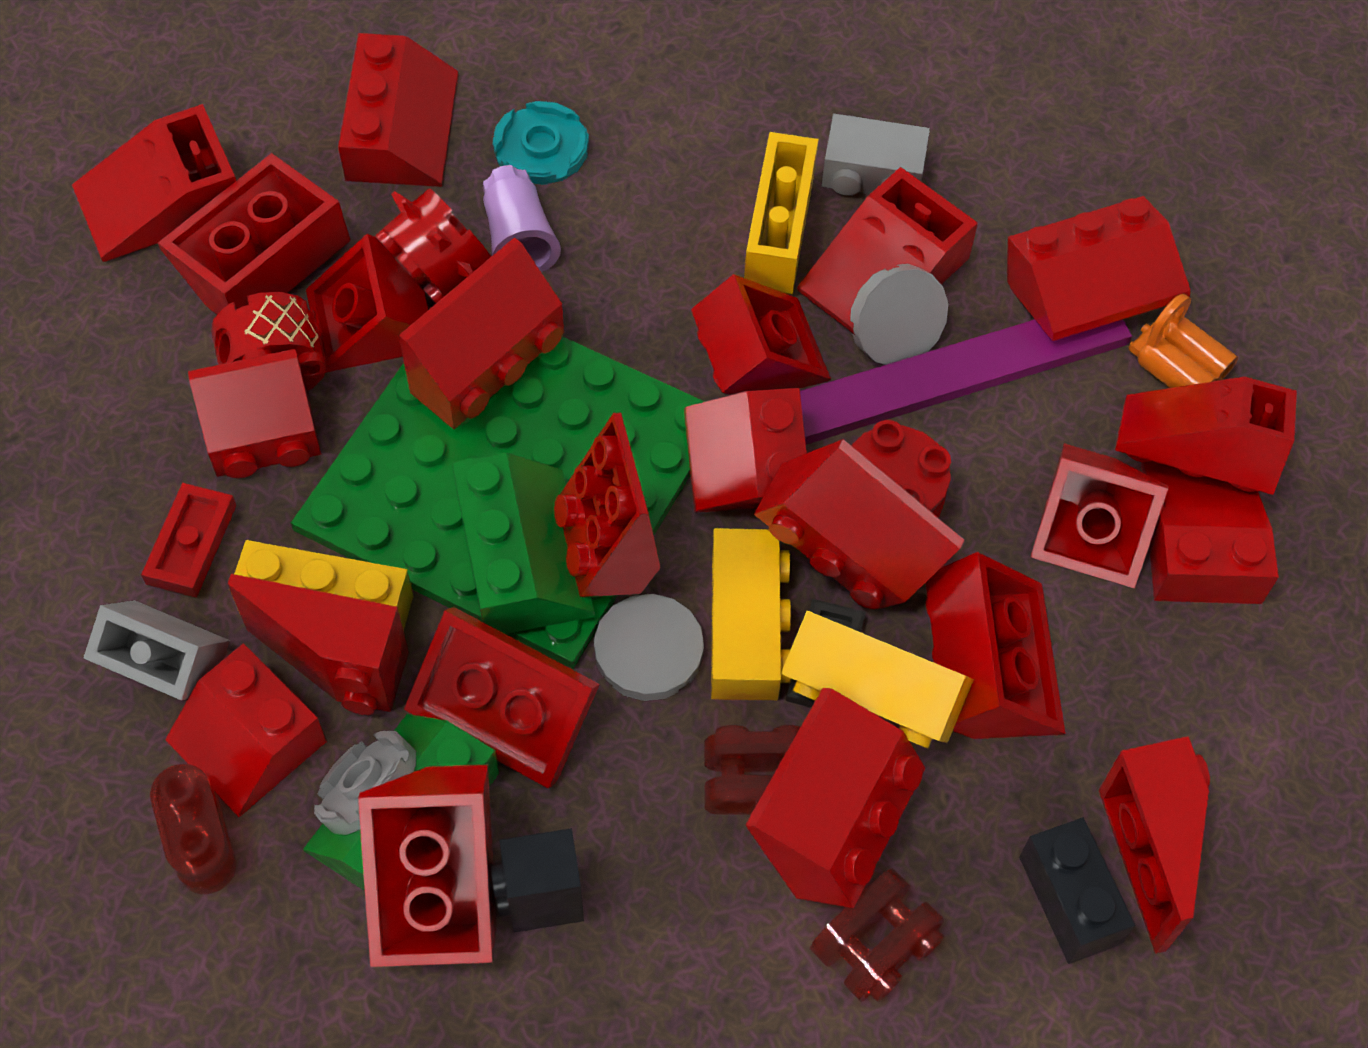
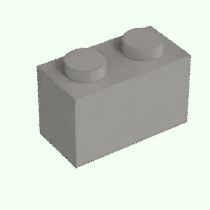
M833 114L825 156L822 187L832 188L842 195H853L857 192L870 194L900 167L921 181L930 128Z
M134 600L100 605L84 659L179 700L189 698L198 680L225 658L230 640Z

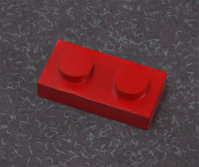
M186 483L181 484L142 571L141 576L146 585L197 598L237 506L233 495Z

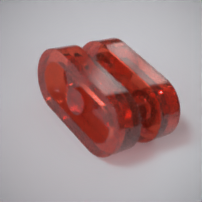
M726 725L717 728L715 734L710 735L704 740L705 767L712 771H721V776L712 778L704 784L705 810L715 815H751L773 775H744V772H775L801 726L783 725L774 728L772 731H749L748 728L739 725Z
M177 764L168 767L156 777L150 791V799L165 857L181 883L188 890L197 894L215 893L231 881L236 871V856L221 803L202 770L189 764Z
M894 868L884 872L861 893L855 907H846L819 933L810 946L813 954L826 967H830L842 957L853 968L844 980L843 985L860 1002L865 1001L870 996L877 1002L884 999L903 978L897 970L912 956L919 962L923 961L945 938L939 931L945 919L928 902H924L912 912L901 901L909 891L910 884ZM884 917L895 929L869 951L859 940Z

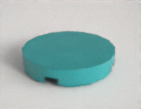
M543 101L526 103L525 109L515 112L514 108L504 114L495 127L493 150L498 165L500 167L513 165L516 169L526 170L533 184L546 185L563 181L576 173L587 159L589 135L586 126L584 127L580 122V117L572 109L558 103Z

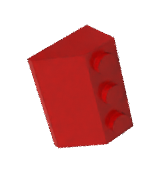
M358 33L338 145L345 181L442 187L458 70L407 36Z
M271 153L160 240L158 245L206 307L215 314H218L223 307L232 302L235 303L236 310L248 305L247 296L263 292L288 293L348 244L351 239L339 201Z
M1144 196L1126 199L1121 203L1091 212L1080 213L1075 217L1045 226H1037L1028 231L1008 236L1007 282L1015 296L1052 341L1167 306L1171 300L1180 294H1186L1190 297L1191 290L1170 224Z
M515 237L399 335L410 393L453 429H456L467 418L471 419L478 416L496 392L504 385L509 386L515 383L522 376L526 366L542 352L548 353L556 347L564 333L561 301L523 244Z
M844 439L783 462L754 513L757 518L769 526L770 533L776 539L794 546L810 559V564L816 571L834 578L850 591V596L856 603L869 609H881L905 603L960 550L964 542L962 537Z
M979 552L941 567L926 582V610L931 621L934 645L932 659L938 665L974 679L953 731L972 739L1066 734L1042 583Z
M822 688L745 826L796 899L854 908L866 884L871 880L874 868L890 837L895 833L899 820L914 790L920 785L926 768L903 730L834 689Z
M488 765L425 767L360 792L358 806L370 967L492 963L496 938V906L490 862H493Z

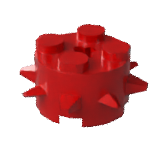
M430 188L413 202L394 191L391 195L400 213L375 235L394 258L397 257L402 267L421 288H424V292L435 304L492 257L472 231L464 227L451 213L452 209Z

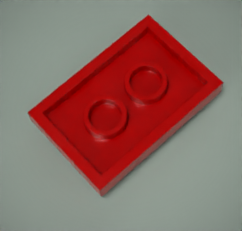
M452 607L445 610L404 710L417 716L449 721L494 749L497 761L549 789L555 785L560 777L600 684L467 613Z

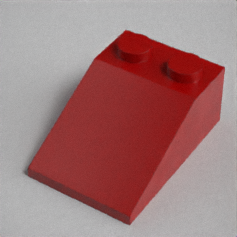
M1154 461L1149 463L1141 462L1143 473L1168 486V491L1149 545L1154 601L1263 604L1279 575L1273 529L1258 491H1242L1235 488L1229 482L1207 476L1192 477L1184 474L1178 468Z
M236 574L230 575L228 586L247 631L333 699L342 702L341 705L346 710L360 715H372L375 709L391 712L409 654L398 607Z
M1189 736L1121 750L1099 789V794L1155 954L1167 951L1194 916L1210 774L1204 758L1200 754L1195 755Z

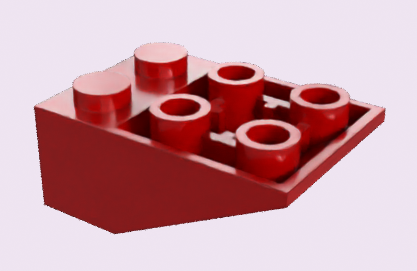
M203 104L154 120L74 182L72 187L102 262H106L157 244L233 184L236 178Z
M900 167L867 196L798 285L797 291L855 334L853 330L854 323L850 321L851 308L859 290L873 274L883 269L889 271L897 268L899 264H911L931 273L942 285L970 258L978 222Z
M1238 377L1128 394L1123 406L1115 451L1126 453L1127 456L1139 462L1149 463L1154 461L1178 468L1184 474L1192 477L1207 476L1229 482L1235 488L1242 491H1261L1273 495L1295 440L1297 391L1249 377Z
M621 413L612 414L600 434L594 439L593 445L579 466L575 468L574 474L561 494L555 500V520L559 527H563L568 547L566 554L567 568L570 575L575 576L580 597L641 594L661 568L649 513Z

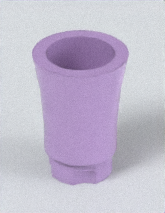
M513 165L501 166L492 170L490 177L483 181L484 205L489 221L492 256L515 237L523 244L541 272L548 270L558 260L561 253V245L547 221L536 187L531 182L530 176L526 170L516 169Z

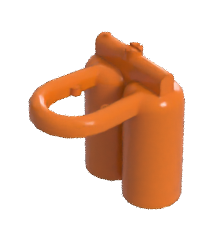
M1180 294L1171 300L1152 325L1146 323L1141 328L1142 334L1134 342L1131 341L1128 347L1130 352L1138 357L1139 365L1169 388L1222 380L1233 369L1239 359L1237 355L1185 317L1191 303V298L1186 294Z

